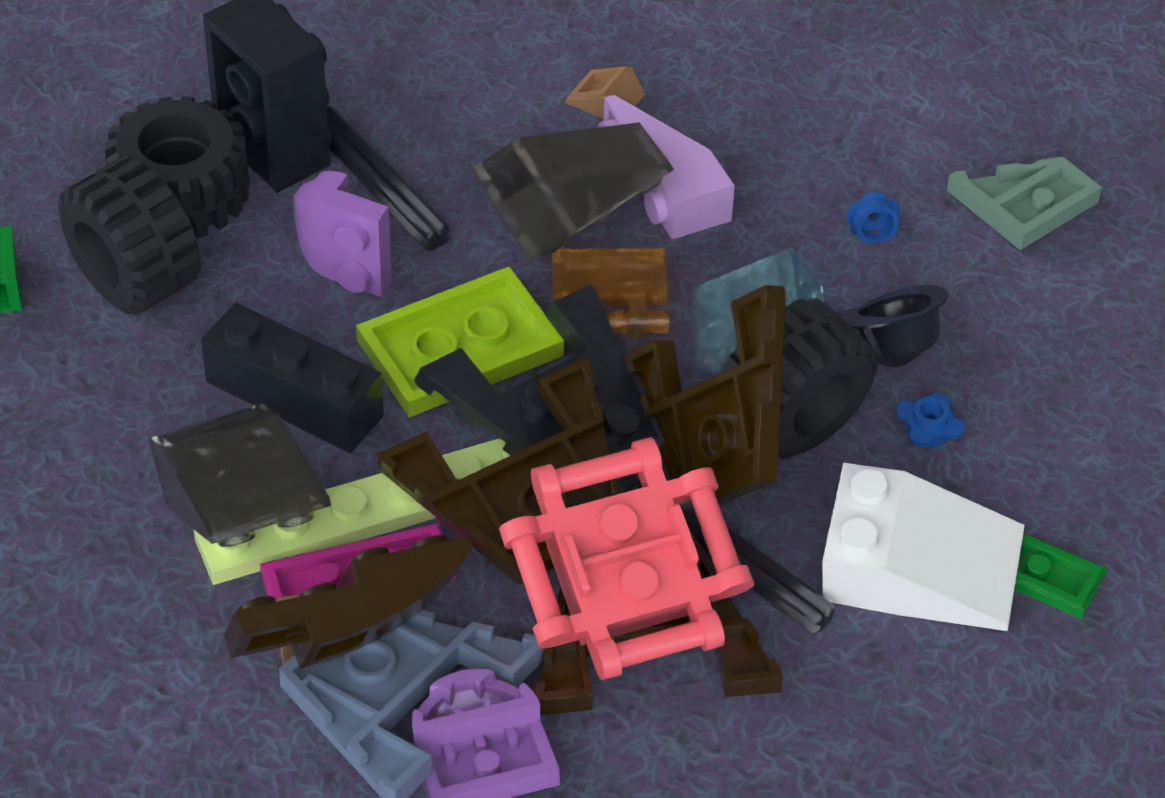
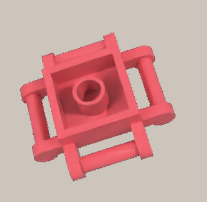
M649 437L632 442L631 449L557 469H554L552 464L531 469L532 485L542 515L536 517L522 516L512 519L501 525L499 531L505 548L513 550L537 621V624L533 627V632L539 648H551L576 640L580 641L581 646L587 644L595 670L603 681L622 675V668L698 646L703 651L724 646L725 636L722 623L716 611L713 610L711 602L741 594L754 586V581L749 567L740 564L714 493L719 487L712 468H699L684 474L680 478L666 481L658 446L655 440ZM635 473L638 474L642 485L640 489L565 508L561 493ZM691 501L717 572L716 575L703 579L697 567L699 561L698 553L679 505ZM539 542H546L571 616L561 615L537 545ZM689 616L690 619L689 623L615 643L611 639L614 636L681 617Z

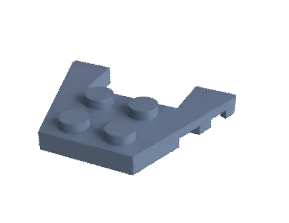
M421 610L385 636L332 660L299 669L294 654L279 668L280 687L381 798H408L432 774V755L389 731L430 692V686L438 679L446 676L458 664H462L469 669H491L495 672L497 680L518 687L543 662L545 648H539L535 635L525 633L522 641L495 636L494 626L472 621L466 628L435 622L434 612Z

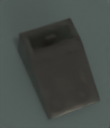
M640 122L517 138L474 166L472 170L501 219L529 261L532 262L540 256L557 252L565 245L568 238L588 225H596L605 221L613 214L616 207L636 194H644L653 190L660 184L663 177L672 172L674 168Z
M264 404L148 439L167 508L211 544L218 542L221 547L240 545L252 540L256 536L255 530L276 523L282 528L302 525L315 517L313 511L332 506L329 495L281 416Z

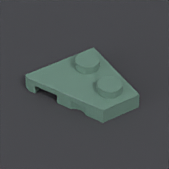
M1064 157L1041 159L1033 164L1013 163L998 165L995 176L968 179L965 170L955 171L949 175L947 191L1020 251L1099 203L1102 190L1098 183Z

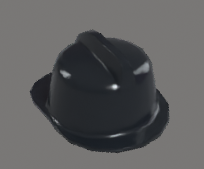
M918 285L886 293L863 306L838 312L837 314L853 329H857L860 336L871 345L877 354L876 361L890 367H899L911 362L937 342L940 334L939 307L947 301L949 294L944 287Z

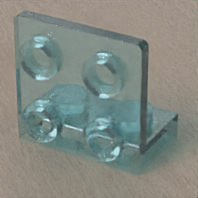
M792 247L709 280L692 289L695 370L700 375H713L723 371L726 360L737 347L731 307L732 301L764 285L784 286L785 306L802 298L806 301L811 298H817L824 303L823 287Z

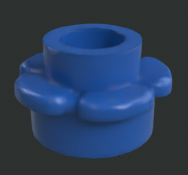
M877 191L869 192L850 205L846 214V221L851 225L850 232H856L863 242L867 244L890 240L899 228L900 208L895 199L886 198L884 193ZM871 213H877L874 217L868 219ZM871 230H879L876 234H870L867 232Z

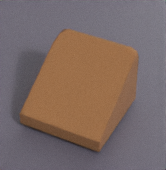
M632 67L590 70L569 94L565 103L604 119L605 97L616 95L631 105L636 106L644 97L645 92Z

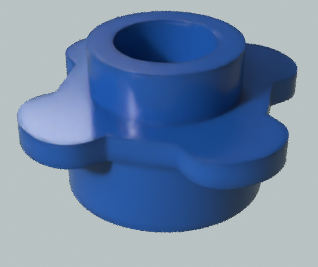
M932 393L929 397L922 398L917 402L905 400L897 406L896 416L899 420L906 423V434L909 440L916 446H941L949 439L960 438L964 433V422L954 416L950 409L951 399L942 393Z

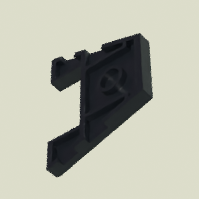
M591 283L552 302L545 314L577 354L566 361L498 394L464 350L459 348L421 367L414 379L416 385L431 396L434 391H437L457 406L458 409L455 415L471 427L480 423L503 440L505 445L502 450L511 456L563 431L538 392L539 379L583 358H587L593 372V385L597 402H600L604 431L609 452L613 454L631 449V444L634 441L649 437L655 440L658 436L651 418L646 417L639 400L641 398L640 392L633 376L628 372L625 357L599 296Z

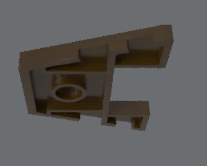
M764 285L731 302L740 364L684 391L681 390L674 341L654 340L624 355L629 374L639 375L646 394H643L639 399L646 417L657 419L666 442L659 446V451L670 479L680 478L684 474L699 468H712L719 487L714 492L719 505L777 482L785 316L784 286Z
M583 358L539 379L538 392L563 429L562 432L462 479H456L427 431L378 453V467L387 478L459 537L470 536L474 549L518 585L524 582L513 550L505 548L499 528L504 523L518 517L542 515L532 485L531 469L547 464H552L554 469L612 454L609 452L604 431L600 402H597L593 385V372L587 358ZM617 478L561 493L565 508L621 494V489ZM546 542L537 543L546 571L553 569L554 565Z
M690 533L699 557L697 567L701 578L716 575L717 572L713 562L695 534ZM560 587L557 603L561 615L571 616ZM730 597L711 602L713 610L716 611L720 618L725 636L724 646L715 648L724 697L781 692L783 682L782 670L775 659L769 660L758 643L759 634L749 618H742ZM689 616L681 617L614 636L611 639L615 643L689 623L690 619ZM576 640L555 647L545 648L539 681L537 680L534 690L540 702V715L592 710L593 694L586 657L590 653L587 644L581 646L580 641Z

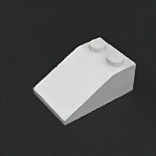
M843 463L822 561L823 597L832 603L900 616L1008 631L1024 524L908 472Z

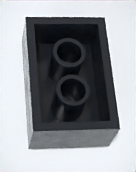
M231 0L203 14L211 101L216 103L217 110H228L233 114L234 122L240 123L245 138L247 165L276 193L330 166L329 144L332 143V135L328 127L327 104H329L330 97L326 88L324 64L327 62V53L321 40L314 33L305 31L292 19L285 6L280 3L276 4L273 0Z

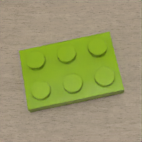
M510 266L356 325L357 342L376 370L382 373V379L409 418L450 402L437 391H434L431 396L416 385L414 379L421 367L459 348L464 350L491 385L564 356V339L545 316Z

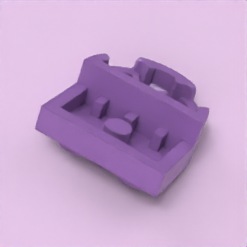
M323 171L316 179L308 182L304 181L293 196V208L299 245L309 266L320 275L337 281L344 289L350 292L361 293L366 291L382 297L392 283L389 206L349 193L348 174Z
M491 669L461 670L435 681L430 686L428 698L425 699L418 710H413V745L432 755V774L422 783L427 798H511L560 785V769L540 719V702L535 693L525 683L522 682L519 688L509 683L497 680L495 672Z

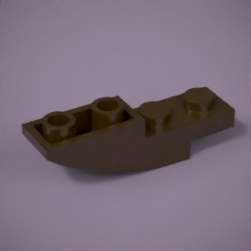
M434 535L416 542L410 549L391 553L385 547L372 548L359 553L352 559L337 586L334 583L319 584L303 591L299 597L276 602L273 596L258 597L245 602L235 611L224 633L230 658L292 645L300 669L332 660L370 644L411 619L440 594L459 571L474 548L470 536L448 540L445 535Z

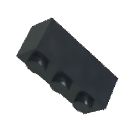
M237 302L201 338L207 383L350 454L384 416L381 372Z

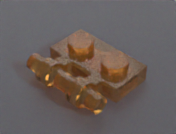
M665 248L552 249L553 302L591 283L602 305H627V311H605L614 334H628L629 339H646V334L669 333L668 310L646 311V305H667L668 287Z

